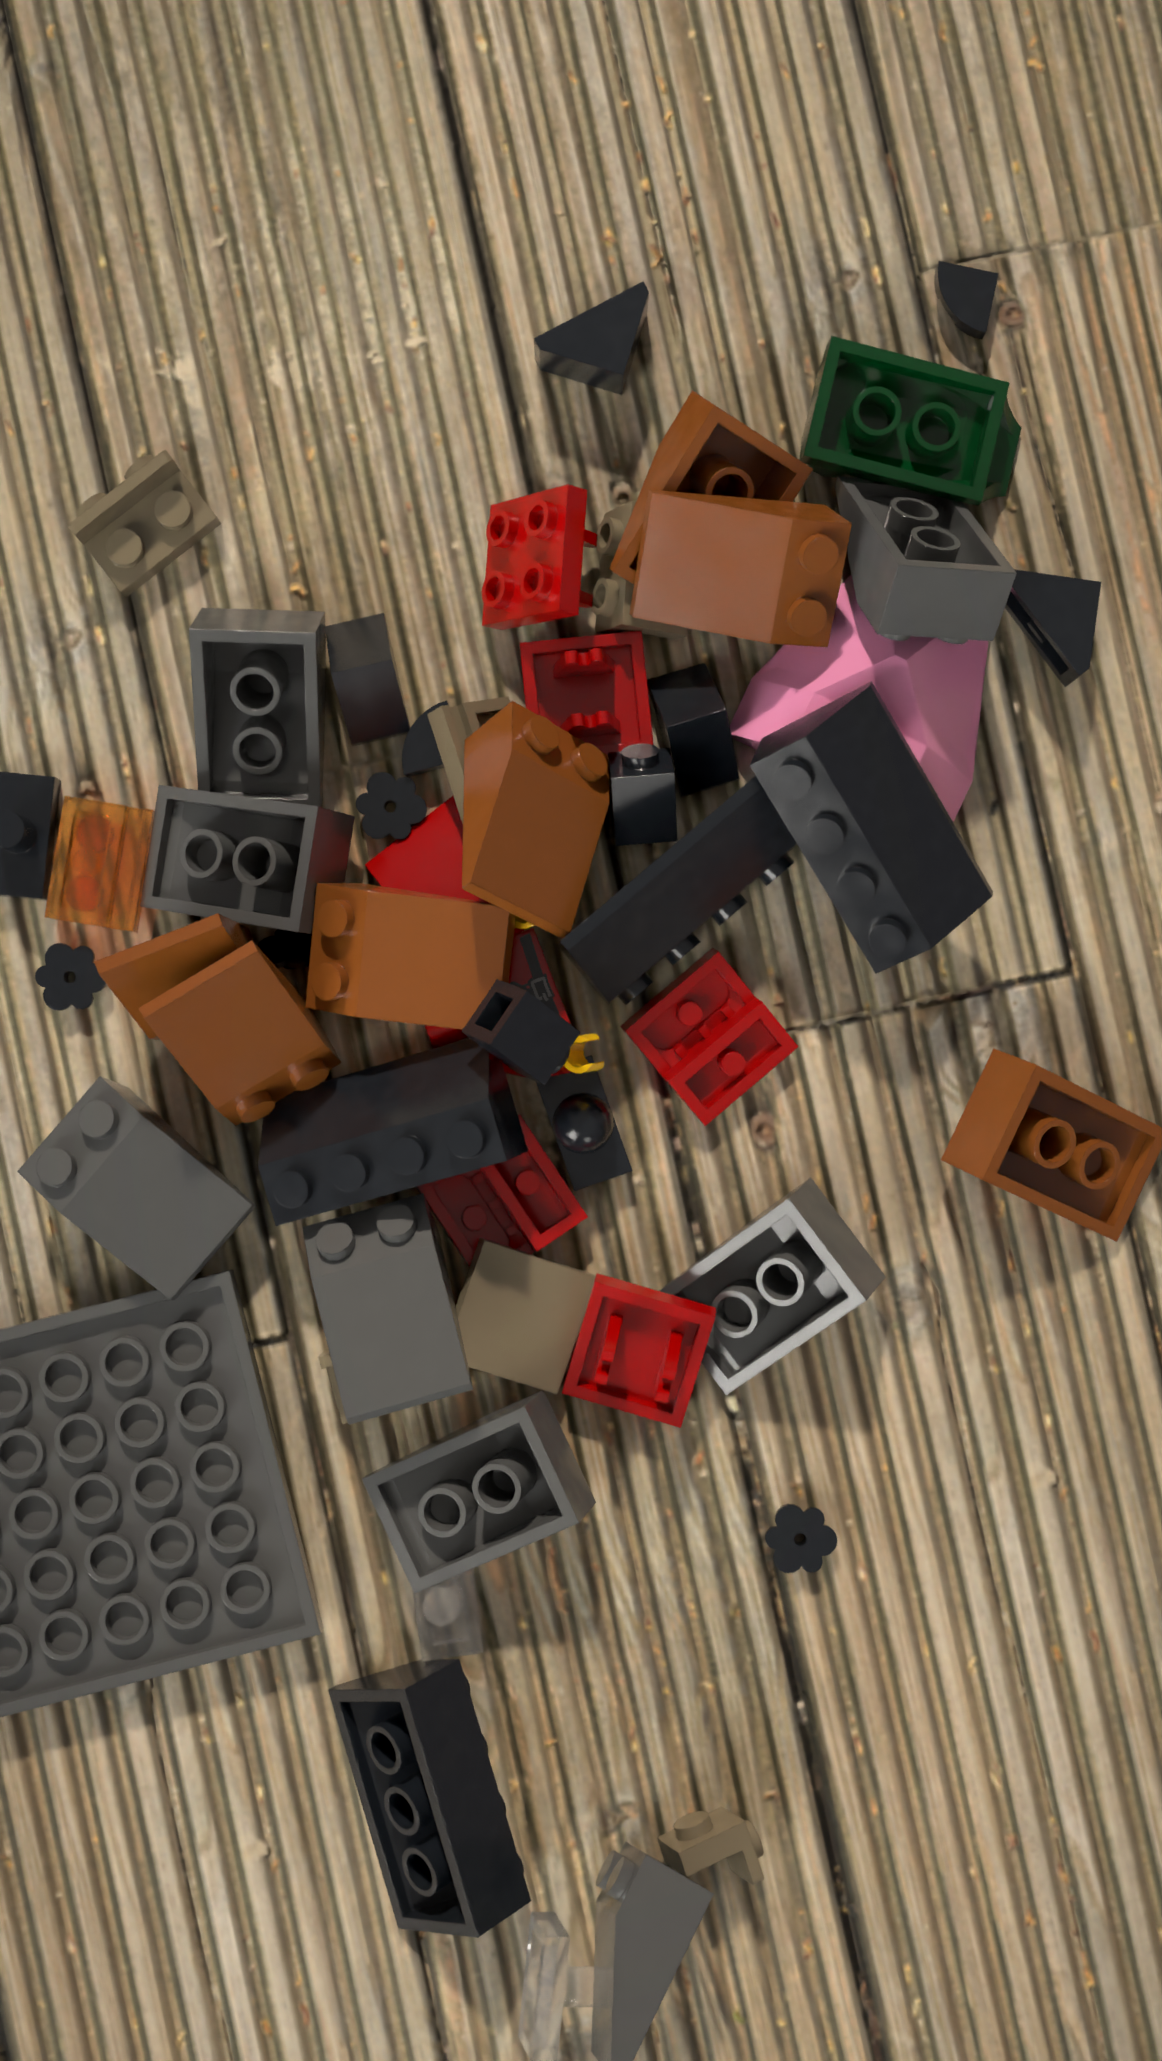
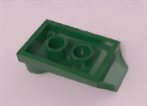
M831 336L826 345L815 381L802 436L799 460L811 467L813 472L823 477L836 478L846 474L979 506L986 500L1006 496L1022 427L1014 418L1008 404L1007 392L1009 382Z

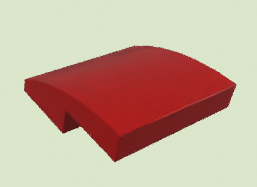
M454 796L437 807L420 823L413 826L408 837L402 840H395L365 864L380 886L487 902L462 889L463 824Z
M711 948L620 1026L704 1126L708 1125L798 1048V1045L765 1004L754 996L721 953L714 948Z
M520 1114L518 1118L528 1152L508 1161L416 1186L418 1192L424 1194L430 1210L468 1267H470L480 1237L532 1254L588 1218Z

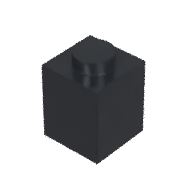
M641 743L629 745L623 748L621 752H609V779L615 845L625 846L678 841L675 775L670 749H658L654 745Z
M499 979L495 981L461 1031L516 1073L544 1086L552 1074L559 1071L566 1063L570 1054V1047L580 1034V1031L530 992Z

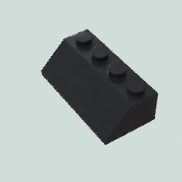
M872 681L761 739L750 767L876 974L932 949L993 896V890Z
M753 777L560 941L561 951L607 1005L617 997L625 1005L630 1003L654 982L647 974L652 967L664 957L672 965L676 964L701 942L694 932L704 923L713 918L719 926L722 925L747 903V900L741 895L743 890L758 878L768 886L795 863L787 853L797 843L757 777Z
M466 1038L330 1079L308 1090H296L277 1101L275 1108L263 1117L258 1168L275 1226H279L508 1161L528 1152V1148L502 1062L471 1038Z
M460 1659L418 1660L330 1688L328 1692L398 1928L479 1938L531 1902L524 1877V1866L516 1851L506 1817L505 1802L497 1787L488 1756V1745L481 1733L470 1696V1684L463 1672Z

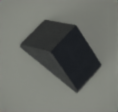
M644 281L535 337V361L540 370L622 395L647 316L649 291Z
M1014 569L1017 574L1005 609L1064 687H1067L1090 668L1101 582Z
M384 613L325 626L331 676L351 745L357 746L408 734L411 727Z
M701 663L647 679L648 690L665 747L670 749L680 797L739 781L727 709L706 664Z

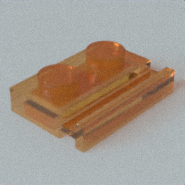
M64 796L44 917L52 920L138 933L142 910L140 903L155 811Z

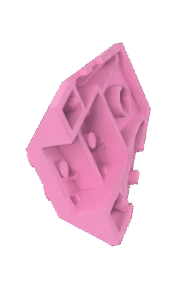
M850 575L839 588L828 647L783 645L751 679L730 724L732 739L757 750L763 737L872 681L954 822L973 781L988 641L968 640L964 644H951L931 637L911 636L905 641L885 638L875 632L859 607L852 575Z

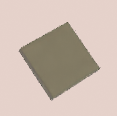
M480 1237L455 1307L468 1367L557 1394L583 1321L596 1276Z

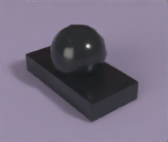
M592 1055L585 1057L589 1063H594ZM598 1071L582 1074L570 1072L550 1077L545 1086L536 1082L574 1191L633 1171Z

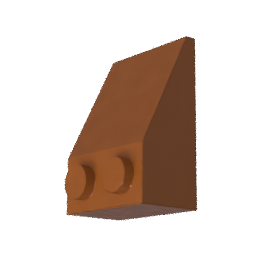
M692 390L658 446L609 569L634 584L648 490L793 502L813 469Z
M648 490L629 614L633 618L769 644L828 647L852 523L824 504Z
M514 701L507 704L465 739L462 889L560 938L567 936L571 932L610 803L608 755L600 751L593 744L582 741L554 725L547 718L533 713Z
M317 883L305 1008L358 1018L463 1030L495 981L499 979L509 983L516 915L489 902L363 883Z
M217 913L97 960L94 963L101 978L148 1038L160 1040L144 1020L138 1008L248 942H254L249 928Z
M253 941L241 946L138 1008L144 1020L214 1108L235 1126L242 1122L250 1123L265 1117L275 1108L277 1101L296 1090L303 1091L317 1086L327 1078L329 1070L342 1063L314 1011L310 1008H305L306 1000Z
M993 1048L941 1160L1117 1242L1162 1149V1127L1034 1063Z

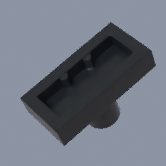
M0 772V896L49 900L61 780L56 777Z

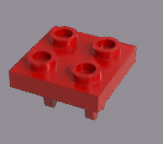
M566 484L491 505L490 519L486 528L488 548L486 576L482 587V626L506 630L579 615V607L592 608L593 594L580 590L583 547L596 548L598 534L585 529L588 490Z
M642 631L519 643L526 709L547 718L554 725L582 741L593 744L607 755L609 752H621L623 748L633 744L644 743L653 745Z
M596 1273L564 1381L562 1394L681 1428L716 1318V1307Z

